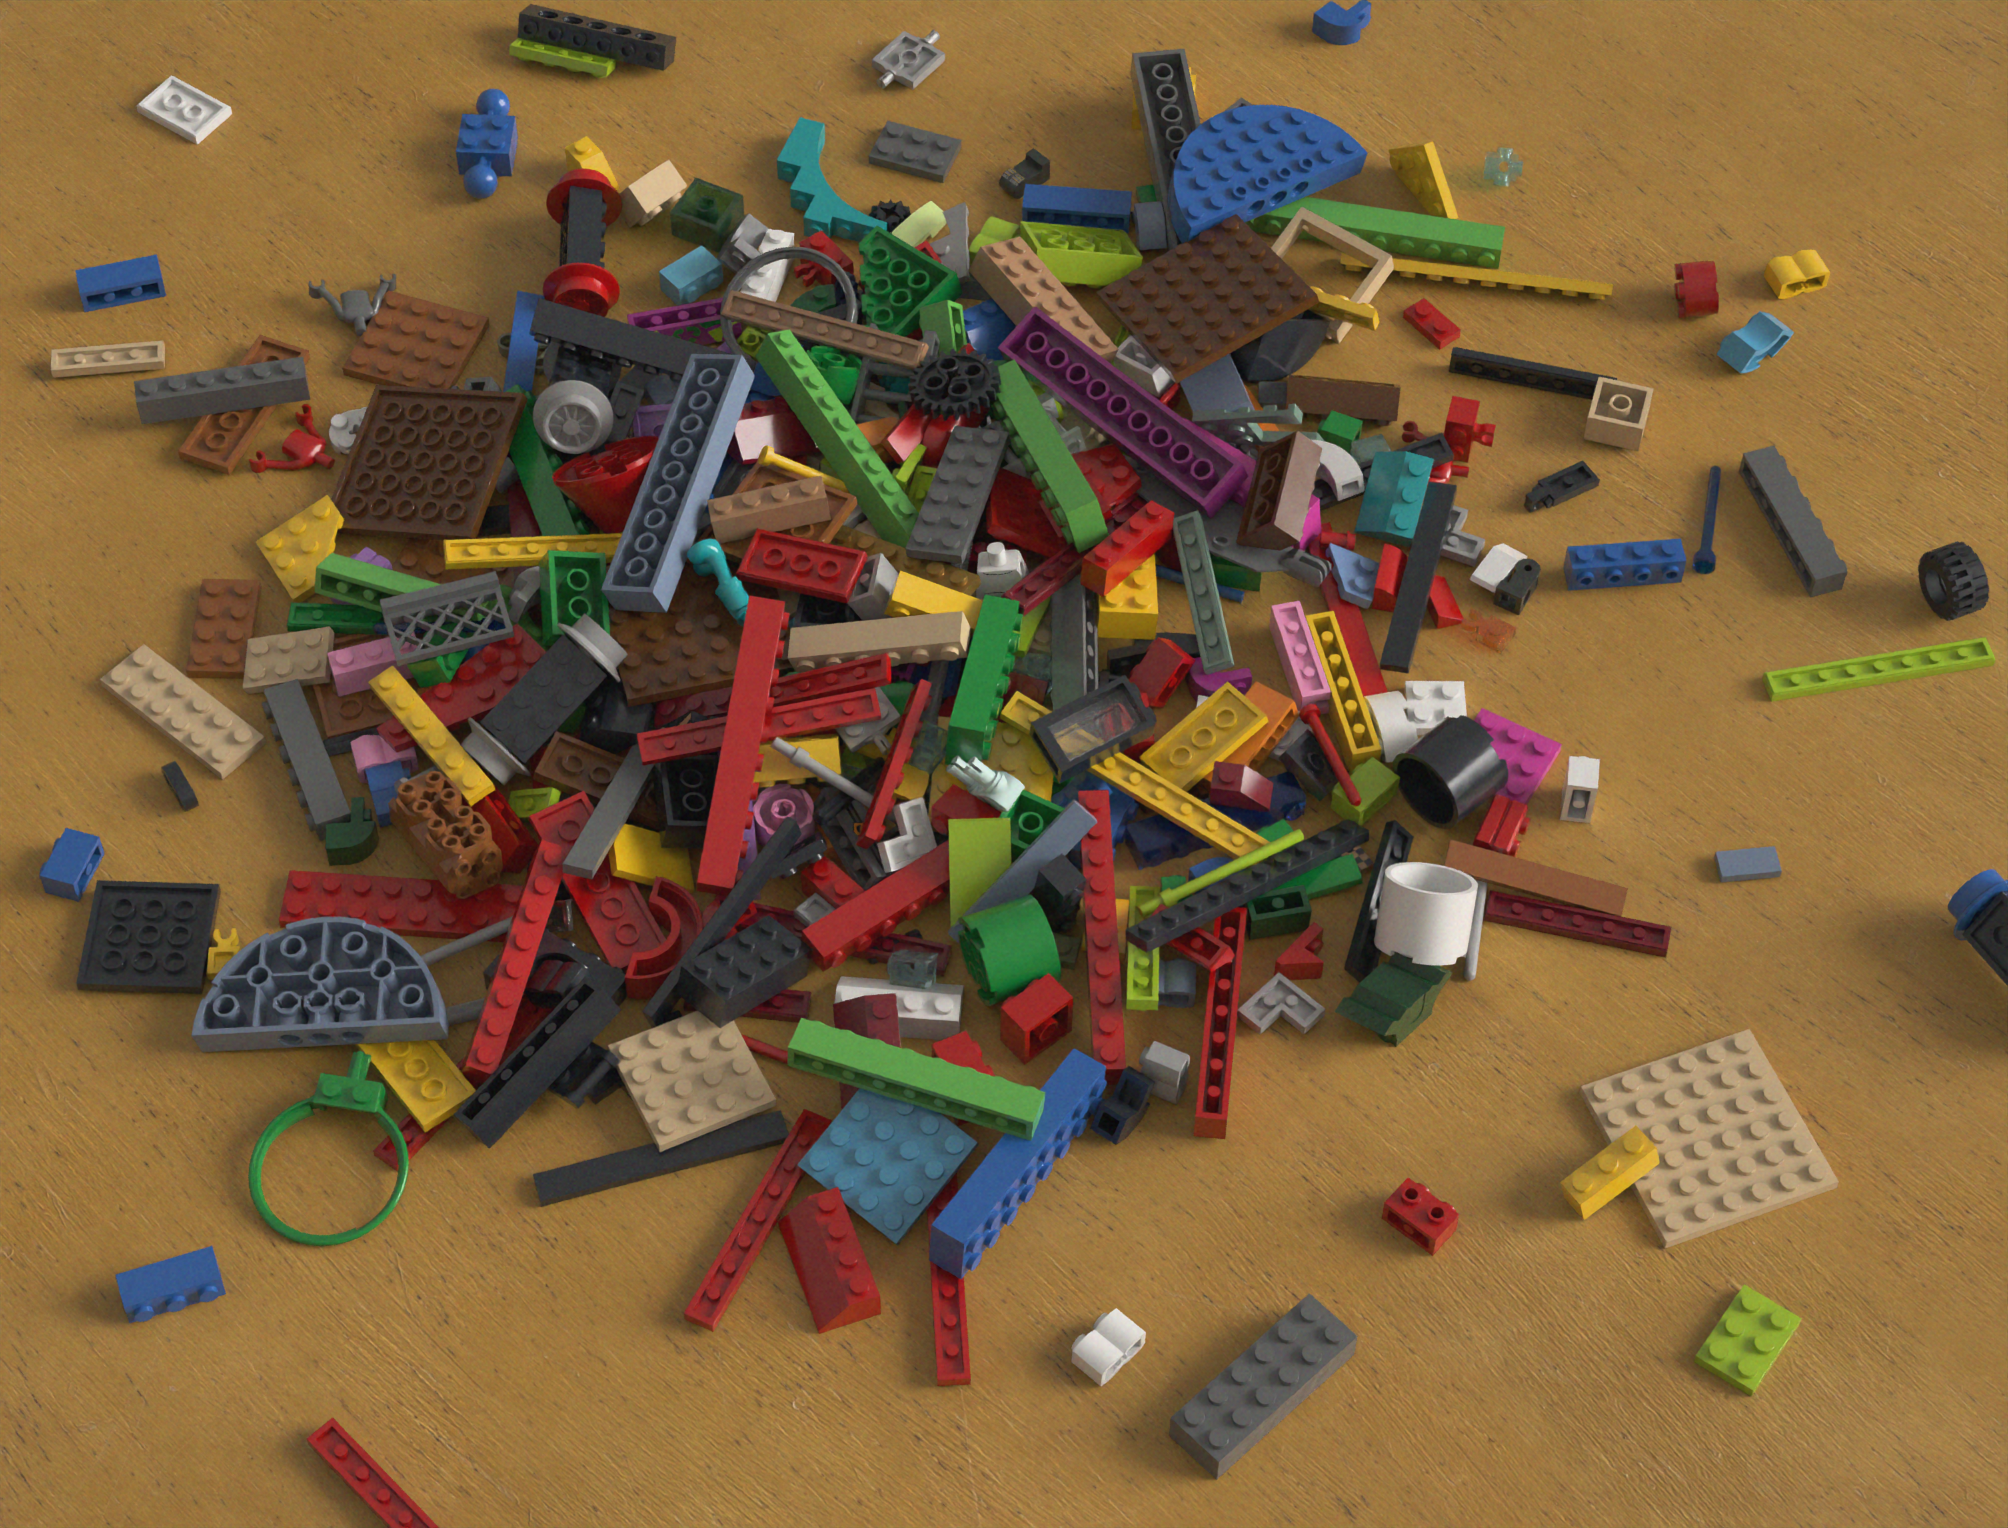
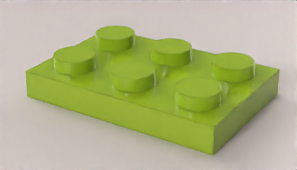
M1744 1284L1696 1354L1694 1362L1749 1396H1752L1799 1326L1802 1318Z

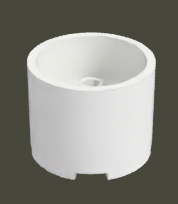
M1404 862L1387 867L1384 875L1374 938L1376 947L1390 956L1398 952L1403 956L1413 958L1412 963L1424 965L1456 964L1457 957H1466L1478 889L1476 880L1459 870L1431 863Z

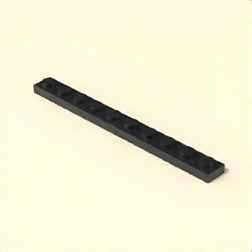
M1349 819L1341 821L1170 908L1164 909L1162 912L1146 920L1140 921L1138 924L1125 930L1126 941L1147 953L1369 841V830Z

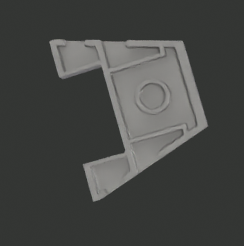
M965 202L943 212L951 234L930 243V246L941 259L942 264L957 273L960 285L969 281V227L967 222L969 210Z

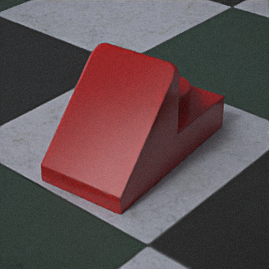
M1313 922L1275 961L1274 976L1281 973L1288 980L1320 979L1323 973L1324 962L1317 955L1324 945L1322 942L1324 928Z

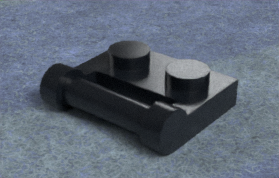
M591 1042L547 1090L576 1109H579L585 1101L583 1099L611 1068L615 1069L621 1061L611 1051L605 1050L596 1043Z

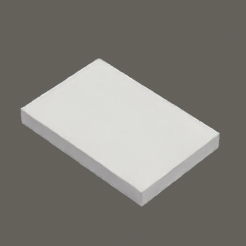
M172 75L136 105L138 113L195 144H199L232 114L230 106Z

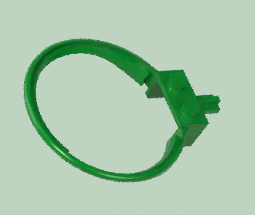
M362 1051L353 1052L346 1077L321 1073L315 1094L293 1104L277 1115L264 1129L254 1146L248 1172L249 1189L253 1203L260 1216L273 1230L297 1243L312 1246H331L360 1238L376 1228L388 1217L403 1194L409 1169L407 1146L398 1126L385 1112L389 1096L383 1083L365 1080L372 1056ZM327 1106L372 1113L378 1120V1125L391 1138L398 1157L396 1184L383 1209L372 1220L358 1229L353 1228L346 1232L332 1235H313L300 1232L279 1220L267 1205L261 1186L263 1160L273 1141L290 1126L315 1115L313 1109L319 1108L322 1111H326Z

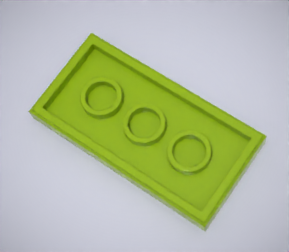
M1010 818L948 819L950 928L1010 867Z

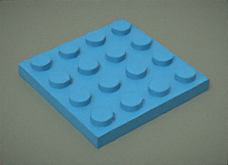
M860 1088L799 1162L798 1166L827 1190L838 1187L847 1206L898 1246L979 1144L939 1112Z

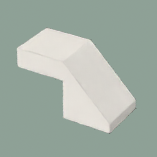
M1504 543L1493 546L1474 571L1470 580L1495 593L1501 580L1508 582L1517 562L1527 559L1528 556Z

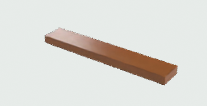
M1454 840L1449 842L1443 865L1466 873L1478 881L1576 908L1622 916L1628 888Z

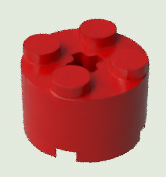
M1698 261L1674 264L1675 279L1679 280V283H1674L1675 299H1681V302L1677 303L1678 317L1689 318L1718 314L1719 295L1716 288L1718 281L1715 262Z

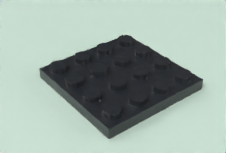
M97 880L76 982L78 990L202 994L208 965V950L212 943L221 893L219 884Z

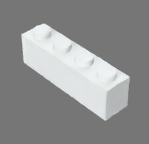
M768 229L758 251L763 254L778 248L794 247V233ZM794 258L778 260L760 268L745 281L740 292L776 302Z

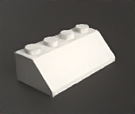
M840 977L836 988L835 1003L864 995L896 993L900 1037L943 1040L960 1033L964 985Z

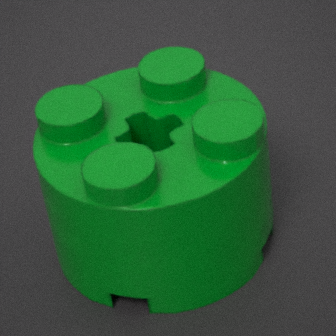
M814 346L811 348V352L807 350V355L840 402L850 404L855 395L862 365L861 360L849 353L848 357L840 355L841 349L834 347Z

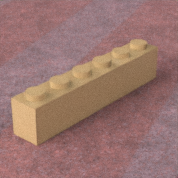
M963 611L796 627L791 628L788 660L794 670L801 673L887 653L891 658V666L915 662L922 664L936 660L953 661L957 658L968 657L970 625Z

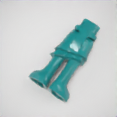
M705 539L697 542L687 552V558L694 564V571L703 577L715 574L719 581L715 594L718 595V599L724 604L733 618L736 619L737 623L744 627L749 595L744 590L741 581L737 577H732L724 551L716 539Z

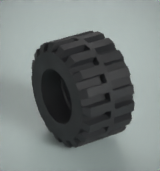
M1957 541L1923 554L1918 565L1919 582L1927 603L1938 617L1950 621L1981 610L1986 606V602L1989 599L1987 575L1978 555L1974 553L1969 545L1967 546L1964 542Z

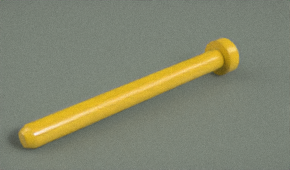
M765 445L760 452L758 458L760 465L767 467L769 464H772L806 478L822 475L823 484L850 494L842 480L775 454L774 448Z

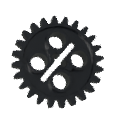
M965 348L958 354H956L954 349H951L949 355H946L943 351H940V357L938 358L930 355V362L921 361V368H914V375L909 376V393L911 402L915 403L916 409H922L923 415L932 412L933 419L943 415L944 421L953 415L955 420H959L961 414L970 418V412L972 411L980 414L981 406L989 408V401L997 400L996 394L1001 392L1000 385H1002L998 366H994V360H987L985 353L977 356V350L967 354Z

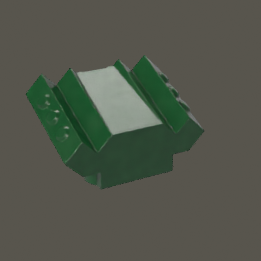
M1395 952L1388 962H1382L1356 986L1350 997H1344L1335 1012L1377 1032L1382 1041L1392 1043L1396 1047L1432 1014L1435 1000L1453 972L1440 965L1412 963L1413 958Z

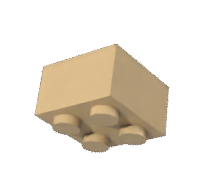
M669 159L629 185L619 194L622 200L620 215L629 228L637 223L643 226L653 219L655 215L664 212L683 197L680 192L687 185Z
M1598 377L1587 418L1584 439L1639 451L1654 388Z

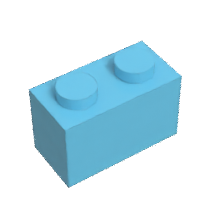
M700 246L659 271L660 289L678 306L694 302L698 297L723 283L722 263L703 246Z

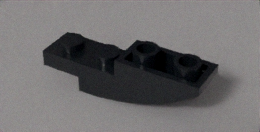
M1156 633L1155 640L1158 637L1172 640L1192 658L1201 657L1196 634ZM1133 639L1132 646L1108 650L1107 669L1111 670V673L1122 674V676L1130 674L1132 669L1141 663L1146 655L1148 646L1155 640Z

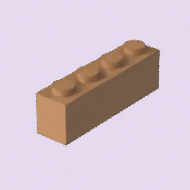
M822 475L707 500L711 524L719 544L752 537L757 528L776 532L831 520Z

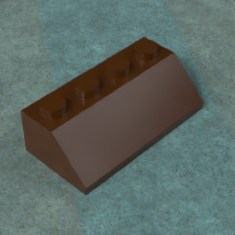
M1289 374L1286 410L1289 404H1296L1303 413L1302 418H1307L1308 413L1319 414L1318 419L1326 420L1331 410L1361 421H1363V418L1374 419V424L1390 426L1391 421H1397L1400 385Z
M1295 431L1259 449L1236 540L1237 544L1281 551L1300 542L1303 536L1302 530L1305 518L1309 512L1308 506L1311 493L1315 487L1316 473L1320 466L1322 447L1299 431Z

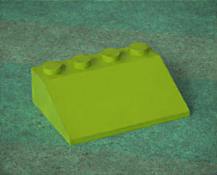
M1020 221L1021 238L1063 285L1075 286L1078 283L1086 284L1091 288H1102V286H1107L1142 265L1143 257L1124 230Z

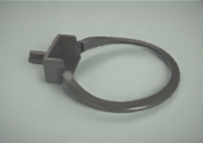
M804 247L778 248L752 259L734 276L727 287L721 305L722 312L730 291L738 292L745 281L760 268L778 260L799 258L816 262L832 272L840 282L845 293L847 303L845 321L857 324L858 317L855 293L845 271L827 255ZM720 315L723 337L730 351L734 355H743L744 358L753 360L737 343L733 334L731 320L724 319ZM840 351V355L848 357V352ZM855 355V356H857V357L861 360V362H862L863 357H862V356H859V355Z

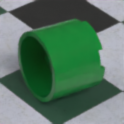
M1026 895L958 918L959 924H963V930L957 932L963 960L968 974H971L974 982L980 985L981 989L977 990V994L986 1006L989 1007L1004 1002L1011 996H1017L1033 980H1040L1048 973L1058 983L1060 982L1061 965L1056 943L1048 920L1038 901L1032 895Z

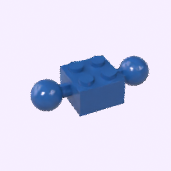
M494 88L487 89L478 96L476 102L478 114H462L456 148L459 175H464V188L469 195L477 199L488 198L495 192L498 185L497 176H512L518 142L515 116H508L510 110L509 99L504 92Z

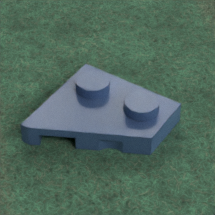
M1330 543L1326 550V556L1332 558L1334 567L1331 571L1338 583L1341 599L1368 609L1372 603L1380 563Z

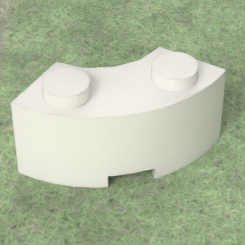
M1399 691L1364 696L1382 749L1380 759L1386 763L1393 762L1398 754L1418 740L1414 721L1408 722L1404 709L1408 708V704Z

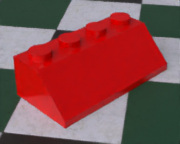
M836 1187L807 1196L778 1221V1227L818 1333L821 1334L880 1315V1293L839 1188Z

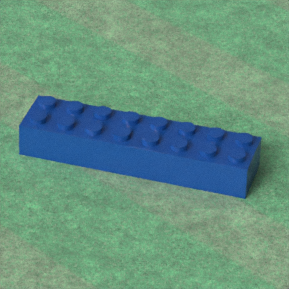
M1075 1048L1069 1053L1040 1089V1091L1045 1092L1044 1109L1032 1140L1005 1133L932 1223L929 1261L960 1279L964 1277L968 1270L973 1271L976 1269L982 1258L983 1251L987 1247L992 1248L999 1238L1002 1227L1005 1224L1009 1226L1013 1222L1018 1212L1017 1208L1022 1202L1027 1203L1035 1192L1036 1184L1040 1180L1045 1181L1052 1171L1055 1160L1057 1158L1062 1159L1066 1155L1071 1140L1074 1136H1081L1087 1126V1120L1092 1114L1096 1115L1101 1102L1105 1100L1102 1098L1107 1081L1104 1080L1105 1065Z

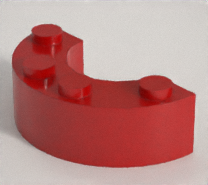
M656 876L649 898V909L657 924L662 925L670 934L666 941L656 949L632 953L625 975L627 998H652L703 930L701 910L694 897L685 888L666 878Z

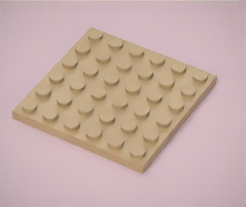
M1750 1029L1583 1085L1580 1088L1579 1093L1608 1146L1637 1125L1657 1147L1660 1163L1630 1186L1664 1248L1833 1190L1838 1186L1839 1181Z

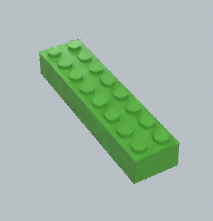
M1015 359L999 366L1002 384L1000 385L1001 392L996 394L997 400L993 401L994 403L990 408L996 421L1002 420L1000 423L1002 431L1009 432L1010 437H1012L1010 443L1015 454L1022 455L1020 460L1026 473L1032 472L1030 478L1037 491L1042 489L1043 492L1040 495L1046 508L1052 507L1051 514L1056 525H1063L1061 531L1067 544L1073 543L1078 553L1101 543L1109 536L1097 497Z

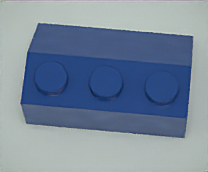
M993 298L963 310L967 344L970 343L974 350H977L979 356L985 353L987 360L1005 361L998 347L1016 328L1012 320Z

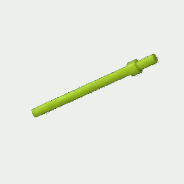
M1297 829L1173 890L1168 888L1159 892L1158 897L1138 906V911L1142 917L1153 913L1160 904L1170 908L1176 905L1178 900L1304 840V835L1300 829Z

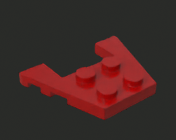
M1115 444L1071 454L1084 476L1090 475L1109 509L1122 504L1142 487L1140 477Z

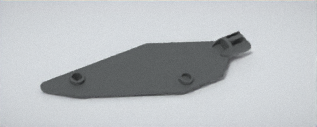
M1123 455L1141 479L1142 487L1136 493L1147 502L1152 500L1175 513L1174 518L1198 510L1135 460ZM1228 499L1211 519L1199 511L1203 521L1209 552L1217 557L1224 558L1254 572L1283 571L1288 576L1314 587H1319L1331 570V563L1301 549H1294L1291 546L1278 551L1237 544L1236 540L1244 512V507L1237 502Z

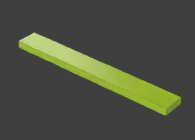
M1982 637L1763 673L1762 680L1769 698L1773 702L1994 666L1996 659L1987 638Z

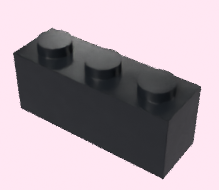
M1063 853L1039 870L1033 892V897L1041 906L1051 931L1054 933H1060L1061 931L1066 933L1076 924V917L1081 908L1080 902L1084 896L1083 891L1087 880Z

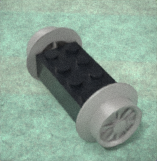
M551 341L546 349L543 360L544 373L549 384L548 388L540 394L533 410L534 426L541 439L558 451L569 454L592 451L602 445L611 433L614 417L607 396L608 392L616 386L621 375L622 366L615 364L616 360L605 357V360L591 358L588 356L589 352L578 349L577 353L566 351L561 348L562 344Z
M583 614L572 627L561 623L557 624V627L564 635L556 641L480 722L493 737L471 717L468 718L472 733L460 745L503 786L516 773L529 777L532 775L510 754L511 752L526 765L607 679V675L617 683L620 681L616 667L628 654L586 614Z

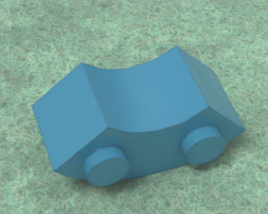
M1759 311L1751 317L1745 327L1738 331H1732L1731 334L1722 340L1721 348L1717 355L1739 373H1748L1759 368L1760 364L1758 362L1767 355L1772 358L1777 354L1794 332L1770 313Z

